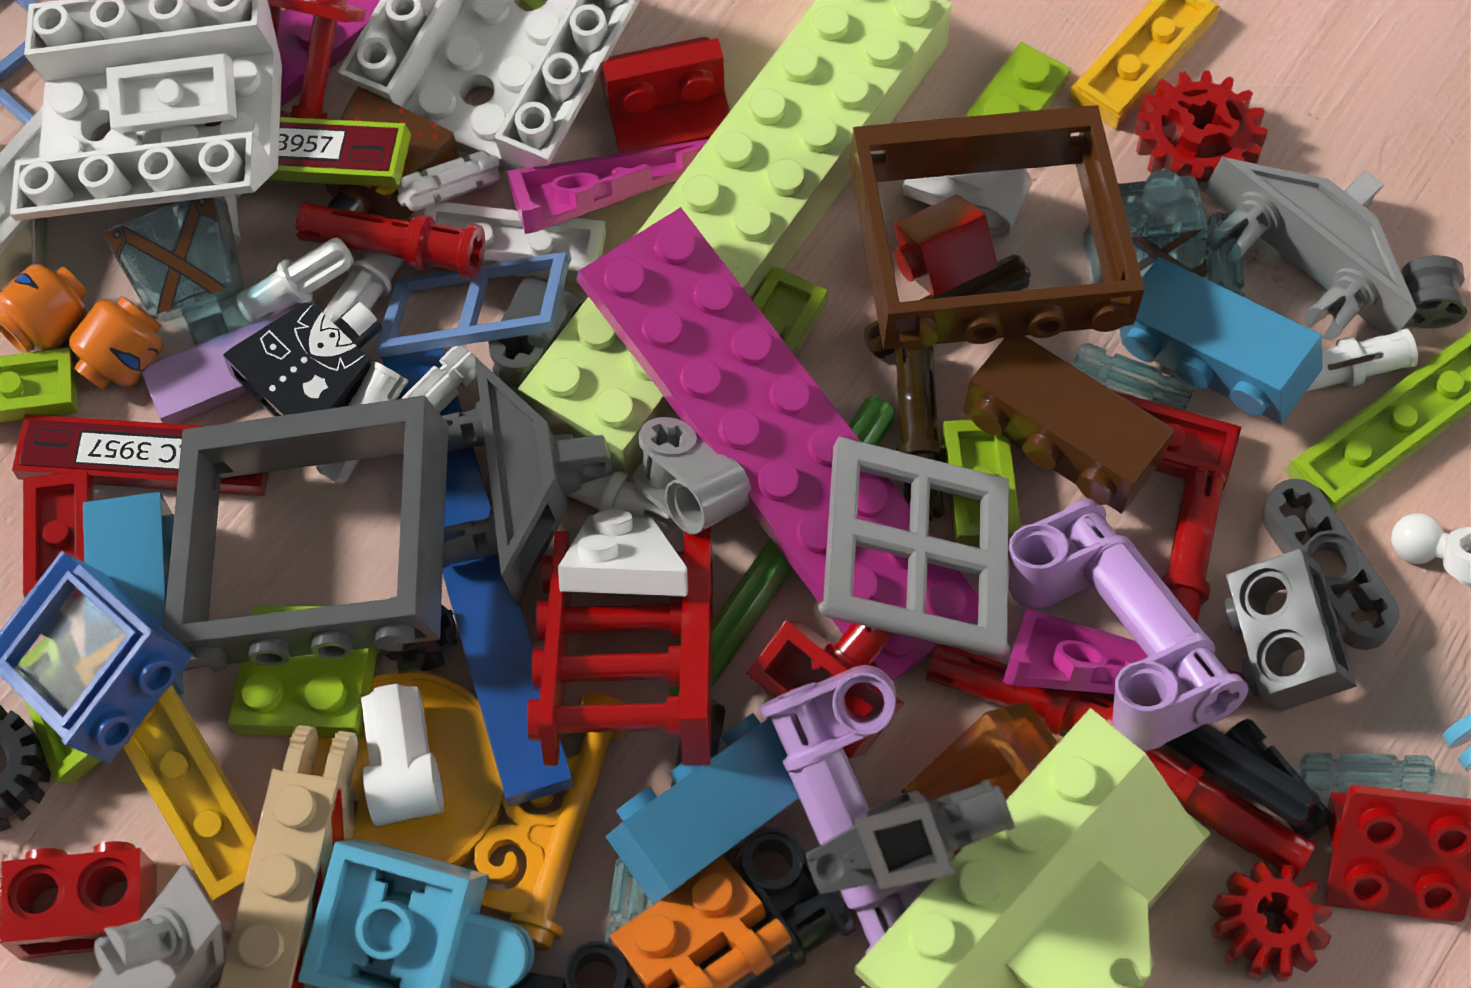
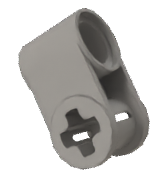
M658 417L642 425L638 440L640 448L643 450L642 463L636 468L634 473V488L642 497L650 500L671 517L681 530L688 534H698L749 506L748 493L752 490L751 484L744 469L736 460L728 458L724 454H717L696 435V432L688 424L680 419Z

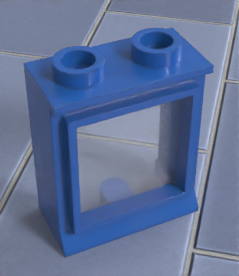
M64 551L60 552L0 630V677L63 738L62 742L66 746L109 764L121 748L131 739L134 731L162 694L172 685L178 673L193 655L190 650L105 573Z

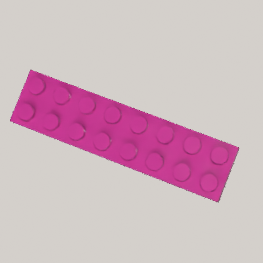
M680 207L579 270L576 281L680 419L688 424L696 432V435L717 454H723L728 458L736 460L744 469L752 488L748 493L749 506L747 508L817 601L821 603L824 597L833 445L838 437L861 441ZM860 471L857 519L909 531L910 505L890 479ZM928 530V536L933 537V535ZM856 546L853 596L869 599L872 596L882 603L906 608L908 558ZM927 563L926 613L971 624L977 621L979 596L959 570ZM832 619L842 634L852 624ZM894 633L870 666L881 669L894 682L932 654L937 643Z

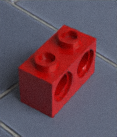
M123 841L99 843L93 847V852L70 855L62 849L39 848L26 852L25 859L1 861L0 944L18 959L95 952V939L108 936L104 928L118 927L139 921L156 900L157 866L141 848H136L134 844ZM118 881L128 882L127 891L118 903L108 907H101V897L108 886ZM49 888H58V895L54 904L42 913L33 914V904L37 896Z

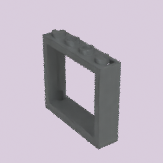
M425 395L183 429L164 628L193 653L186 663L188 668L209 667L217 673L226 670L228 664L253 662L264 666H278L289 662L290 657L314 654L323 658L338 659L350 656L352 650L379 647L388 651H403V644L440 640L448 423ZM404 454L397 598L209 621L221 478Z

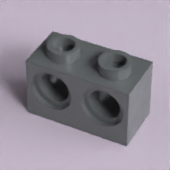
M1300 548L1226 575L1232 597L1225 599V608L1234 631L1239 636L1243 635L1249 657L1242 659V670L1247 685L1254 696H1260L1263 700L1283 711L1357 687L1322 567L1319 563ZM1287 590V598L1283 607L1274 614L1266 615L1265 609L1268 599L1277 591ZM1304 650L1305 658L1302 667L1295 674L1284 677L1282 669L1285 659L1294 651Z

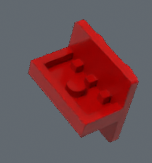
M708 37L689 39L609 56L606 62H602V70L599 77L619 153L710 139L730 112L725 94L724 56L718 38L711 40Z
M1362 785L1350 786L1347 793H1330L1327 809L1331 812V820L1328 823L1334 853L1325 888V899L1329 906L1452 922H1461L1465 919L1471 897V799Z

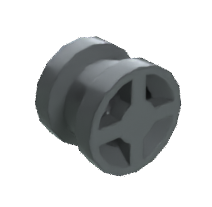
M1433 255L1412 260L1403 266L1401 273L1417 308V312L1408 322L1411 326L1427 329L1443 328L1456 324L1465 318L1467 314V301L1465 296L1459 292V288L1465 281L1464 268L1460 261L1448 256Z

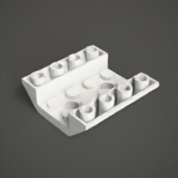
M56 0L29 4L24 56L45 80L39 158L16 160L14 165L10 215L15 221L253 193L278 169L282 63L268 0ZM221 53L233 59L237 119L222 121L220 125L214 127H207L205 123L128 133H118L110 130L104 139L91 141L92 134L96 128L110 122L106 68Z
M380 0L337 73L340 79L354 90L358 86L452 131L457 151L467 155L479 151H485L489 156L495 155L500 162L498 168L505 171L546 166L551 163L602 70V62L608 60L640 0H547L543 7L534 11L520 9L518 7L520 0ZM485 86L495 91L491 100L480 106H472L464 102L466 94L475 87Z

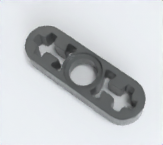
M1288 479L1277 484L1271 491L1262 512V520L1266 530L1282 554L1301 548L1311 558L1315 552L1320 550H1332L1342 556L1347 566L1346 574L1336 578L1324 576L1343 642L1361 650L1379 647L1388 639L1399 620V607L1395 598L1322 492L1315 485L1301 479ZM1286 501L1292 508L1303 506L1307 510L1302 522L1296 515H1290L1286 518L1281 512ZM1307 531L1311 538L1305 545H1301L1300 543ZM1354 582L1359 583L1353 596L1349 591L1344 593ZM1344 593L1341 598L1336 597V595ZM1358 607L1363 612H1370L1374 609L1378 613L1379 618L1373 626L1368 621H1363L1359 624L1354 621L1352 616Z

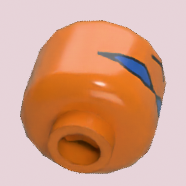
M32 264L0 290V333L21 353L59 349L69 340L71 334L88 314L81 301L88 294L87 290L65 267H61L54 272L44 265Z
M121 296L117 302L110 299H101L95 303L69 338L71 350L80 358L73 368L103 390L111 381L121 387H133L142 378V372L156 360L163 350V341L157 333L162 325L124 296Z

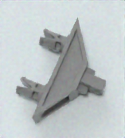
M1226 157L1221 158L1203 192L1231 213V215L1209 234L1208 242L1211 250L1215 251L1229 240L1237 239L1236 244L1225 262L1235 263L1261 237L1328 290L1315 305H1312L1306 311L1304 317L1308 328H1311L1330 314L1334 318L1322 339L1334 340L1341 334L1343 328L1358 314L1383 335H1388L1404 329L1417 312V308L1378 217L1367 209L1373 202L1372 200L1383 187V184L1367 171H1364L1351 185L1342 190L1327 178Z
M184 863L139 921L118 927L104 928L108 936L95 939V954L102 971L89 988H210L213 983L221 980L233 926L231 923L221 924Z

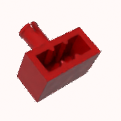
M872 596L869 597V600L881 602ZM786 620L745 674L776 698L801 686L819 683L853 667L870 666L894 633L852 623L836 643L832 640L828 642L803 621ZM856 683L848 688L845 693L846 705L858 716H873L885 704L882 692L872 683ZM897 696L893 717L904 704ZM885 727L877 733L843 746L846 756L851 759L865 755Z

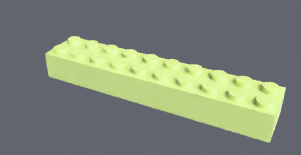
M815 0L637 234L681 207L753 300L772 267L776 266L784 270L851 178L849 161L853 127L890 124L947 47L952 3L947 0ZM589 297L517 389L519 396L548 422L553 435L572 434L573 438L603 435L610 449L613 474L616 471H621L631 475V478L636 468L642 463L643 450L640 448L638 440L642 425L654 418H676L677 413Z

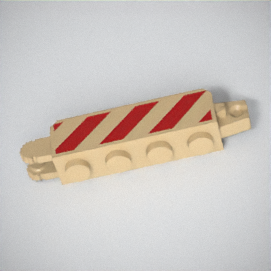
M298 725V727H295V731L292 732L283 770L272 769L219 988H318L299 982L298 978L335 842L352 840L359 804L358 794L350 789L358 751V736H356V733L344 731L335 733V738L332 739L333 742L330 745V753H328L324 774L321 777L312 775L318 748V731L316 727Z

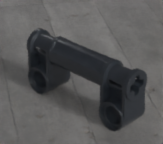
M766 828L756 832L747 840L741 856L740 877L763 903L767 916L751 927L750 930L756 933L774 919H778L789 933L792 942L771 957L773 965L758 976L754 977L749 972L728 988H767L794 969L806 963V954L836 934L840 933L843 936H848L854 932L855 925L836 892L820 894L811 874L806 853L799 841L791 833L780 828ZM764 851H775L787 859L790 872L781 879L767 880L755 871L752 860ZM816 917H819L818 919H816L815 921H813L812 923H810L809 925H807V926L804 927L803 929L798 930L799 928H801L802 926L806 925L807 923H809L810 921H812V920L815 919ZM590 941L579 945L569 955L565 964L564 980L566 988H580L577 985V976L585 965L592 962H603L615 971L617 978L612 988H643L623 955L614 946L603 941ZM726 945L698 965V967L703 971L731 951V949ZM674 982L667 988H679L680 986Z

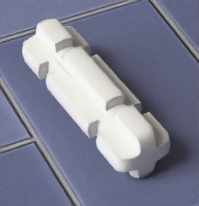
M479 151L466 156L464 159L461 157L425 169L421 174L416 172L404 176L400 180V187H397L399 191L397 200L401 206H407L411 211L415 212L433 205L434 202L438 204L475 191L477 187L481 189L493 185L500 178L498 171L499 159L495 155L489 156L485 151Z
M461 345L453 346L439 360L443 366L440 369L433 366L402 398L425 395L440 413L459 394L456 387L458 385L466 387L477 376L476 356Z

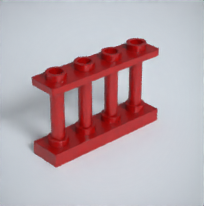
M711 527L698 534H688L684 531V551H676L687 567V596L670 598V604L586 607H571L572 592L560 591L558 566L570 548L568 531H555L553 555H542L541 558L543 594H549V601H538L536 612L538 640L545 641L544 649H533L532 653L534 690H540V699H529L527 705L529 741H540L544 766L559 765L561 733L667 731L668 738L680 737L683 766L711 765L714 582ZM671 631V637H681V645L669 646L668 653L567 655L570 633ZM669 680L670 687L680 686L679 696H667L666 703L563 706L565 682Z

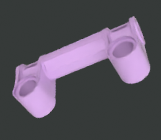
M1083 499L1059 513L1036 523L1025 525L1014 532L1009 543L1008 590L1012 598L1027 608L1045 609L1092 586L1096 589L1148 656L1143 660L1130 663L1120 670L1115 680L1112 726L1141 750L1149 751L1160 748L1166 742L1204 724L1220 721L1230 715L1245 699L1248 692L1247 683L1238 674H1230L1214 655L1215 645L1209 636L1197 625L1138 552L1132 541L1125 535H1118L1105 520L1107 516L1105 508L1092 499Z
M868 665L853 667L819 683H810L791 690L759 707L763 717L771 718L787 754L782 762L789 773L819 844L856 825L854 817L870 810L843 746L877 733L886 727L893 717L896 702L895 686L888 674L877 667ZM860 682L872 683L882 692L885 704L873 716H858L846 705L845 693L848 688ZM794 714L798 716V719L808 740L805 739ZM934 879L880 890L878 883L840 890L846 908L855 910L870 944L866 954L889 930L879 907L882 909L891 928Z

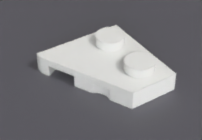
M612 509L598 512L595 515H589L558 566L560 591L687 596L688 594L687 567L652 517H632V514L625 510Z

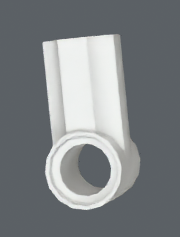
M1025 169L907 179L903 183L902 195L934 205L958 194L986 214L991 238H1004L1009 236L1031 187L1032 180Z
M399 684L374 688L372 693L361 698L370 765L365 766L363 769V781L367 806L373 824L378 827L443 813L444 796L442 783L434 754L429 751L427 725L420 690L417 686L408 687Z

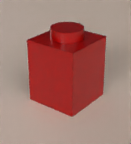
M958 194L894 223L900 247L895 249L894 254L901 273L907 281H916L934 297L998 267L986 214Z

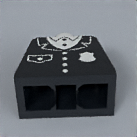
M358 301L334 322L313 303L305 302L230 348L223 354L231 376L272 417L346 407L353 396H355L371 367L369 358L360 349L382 330V326L373 313Z

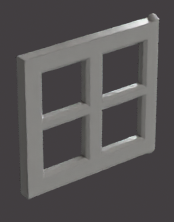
M838 437L833 445L823 602L818 606L819 612L823 614V617L999 658L1008 656L1011 652V648L1007 644L1009 479ZM860 471L911 484L909 531L857 519ZM930 489L980 501V548L928 536ZM856 546L908 558L906 608L853 596ZM927 563L979 575L978 625L926 613Z

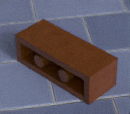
M1026 336L1007 337L1002 340L970 379L963 412L970 416L974 424L983 432L993 436L1003 435L1009 439L1010 443L1023 450L1026 457L1036 466L1045 470H1054L1076 484L1085 497L1094 500L1100 505L1107 504L1121 514L1163 461L1174 433V429Z

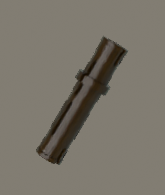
M934 346L922 350L907 349V353L904 347L894 348L900 419V445L895 451L946 463L945 446L940 445L938 437L933 368ZM903 482L904 499L910 505L911 484ZM930 489L929 521H932L931 508H933V516L937 519L945 513L942 491Z

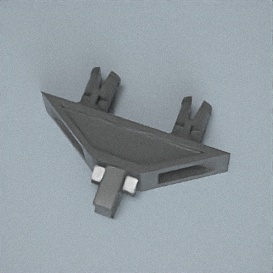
M475 357L480 401L476 402V409L443 415L442 417L448 423L447 453L478 445L485 446L493 510L489 511V517L485 519L444 527L443 568L457 563L480 559L481 557L497 555L500 561L501 576L517 606L541 561L542 555L545 554L555 531H557L569 509L567 495L580 490L583 483L613 475L610 449L603 435L573 438L572 434L553 435L548 422Z
M988 779L981 781V784L948 794L933 801H930L927 795L922 796L914 788L855 816L854 821L856 825L807 851L806 857L820 894L878 883L880 890L955 874L950 862L951 859L955 858L954 850L1002 831L1015 829V825L1000 787H992Z

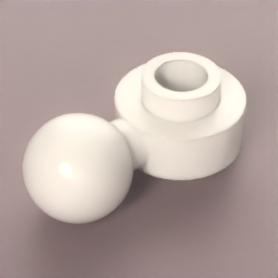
M1422 513L1406 515L1395 524L1391 534V543L1395 553L1402 560L1412 564H1424L1436 557L1443 559L1445 570L1463 585L1471 587V526L1462 527L1447 534L1443 532L1442 527L1433 517Z

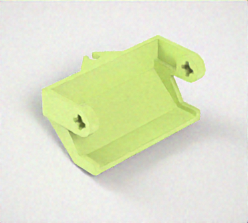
M1090 708L1006 800L1015 829L1002 831L965 846L951 861L955 874L935 878L855 966V973L871 988H1143L1154 965L1150 953L1148 911L1197 856L1211 832L1185 811L1147 754Z

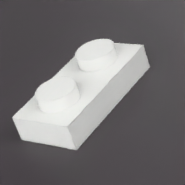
M224 53L106 68L110 129L118 133L237 119L233 59Z

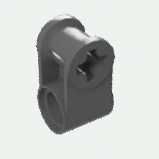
M527 276L519 285L510 307L501 321L540 315L548 282L534 276ZM563 289L554 331L489 341V353L494 362L493 373L519 396L517 389L586 299Z

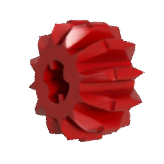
M1264 861L1256 862L1250 870V878L1240 872H1234L1226 881L1229 893H1219L1213 900L1212 908L1223 918L1216 921L1212 926V937L1220 940H1233V943L1223 955L1225 962L1229 964L1234 963L1242 955L1250 959L1247 968L1249 979L1257 980L1263 974L1268 964L1272 975L1279 983L1287 982L1292 976L1293 966L1304 972H1309L1318 962L1313 950H1324L1330 944L1331 935L1319 925L1331 917V906L1310 903V899L1319 889L1317 881H1307L1301 888L1293 884L1295 876L1293 864H1285L1274 879ZM1265 911H1270L1276 915L1275 926L1280 929L1277 933L1266 929L1267 917L1263 915Z

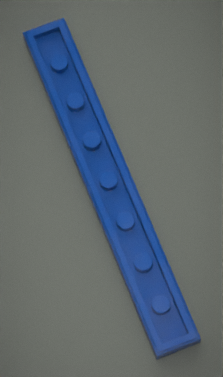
M443 348L381 357L385 367L409 381L398 399H401L433 366L439 369L443 366L439 362L445 355ZM458 396L440 412L441 416L457 412L462 413ZM473 447L447 453L444 527L489 517L491 506ZM498 556L481 557L480 559L457 563L443 568V578L508 806H514L573 788V781L561 741L559 765L544 766L540 741H529L528 700L540 699V690H534L532 682L533 647L520 603L518 602L516 606L501 576Z

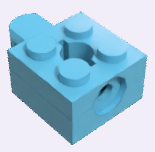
M359 838L335 842L298 981L319 988H459L461 982L481 988H510L528 975L534 963L535 948L531 935L520 925L479 914L489 874Z

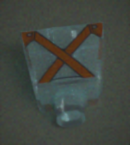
M1158 170L1153 172L1146 181L1118 184L1141 277L1146 274L1158 257L1200 277H1207L1208 226L1196 178L1191 176L1179 177L1172 171ZM1089 222L1083 234V242L1092 284L1104 283Z
M225 196L179 201L101 231L104 240L153 319L167 322L183 316L195 346L230 333L218 303L237 296L238 293L244 290V283Z

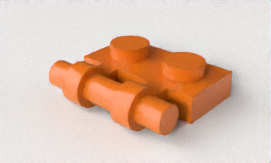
M723 856L609 935L613 946L623 955L644 988H667L674 982L680 986L679 988H728L749 972L754 977L758 976L773 965L771 957L792 942L789 933L778 919H774L756 933L750 930L751 927L767 917L763 903ZM726 945L731 949V951L703 971L698 967V965Z

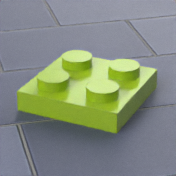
M253 606L251 616L326 606ZM379 647L352 650L350 656L338 659L323 658L314 654L290 657L289 662L278 666H264L253 662L240 663L227 725L236 735L292 737L295 727L304 725L316 727L318 731L317 736L335 738V733L344 731L356 733L358 738H362L365 724L361 698L371 693Z

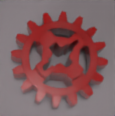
M1208 70L1203 71L1200 81L1193 82L1186 71L1179 72L1175 87L1162 79L1157 84L1155 95L1146 94L1144 96L1134 127V134L1139 136L1136 147L1137 155H1151L1147 167L1150 174L1164 169L1174 172V179L1187 177L1190 193L1196 194L1200 183L1209 181L1222 157L1258 163L1268 129L1261 127L1265 114L1264 109L1249 108L1253 96L1250 90L1242 91L1238 94L1231 91L1234 82L1232 77L1228 76L1219 85L1212 83V75Z

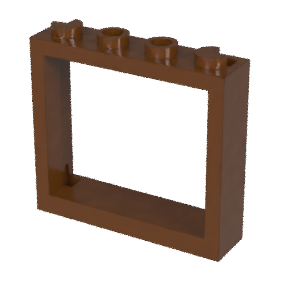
M1098 105L853 127L849 167L883 349L904 347L909 350H922L934 344L965 341L972 344H985L997 338L1027 335L1035 338H1048L1060 332L1089 329L1109 332L1123 326L1134 325L1145 288ZM1071 133H1079V136H1071ZM884 150V153L871 154L870 152ZM1076 164L1104 283L899 302L877 182Z

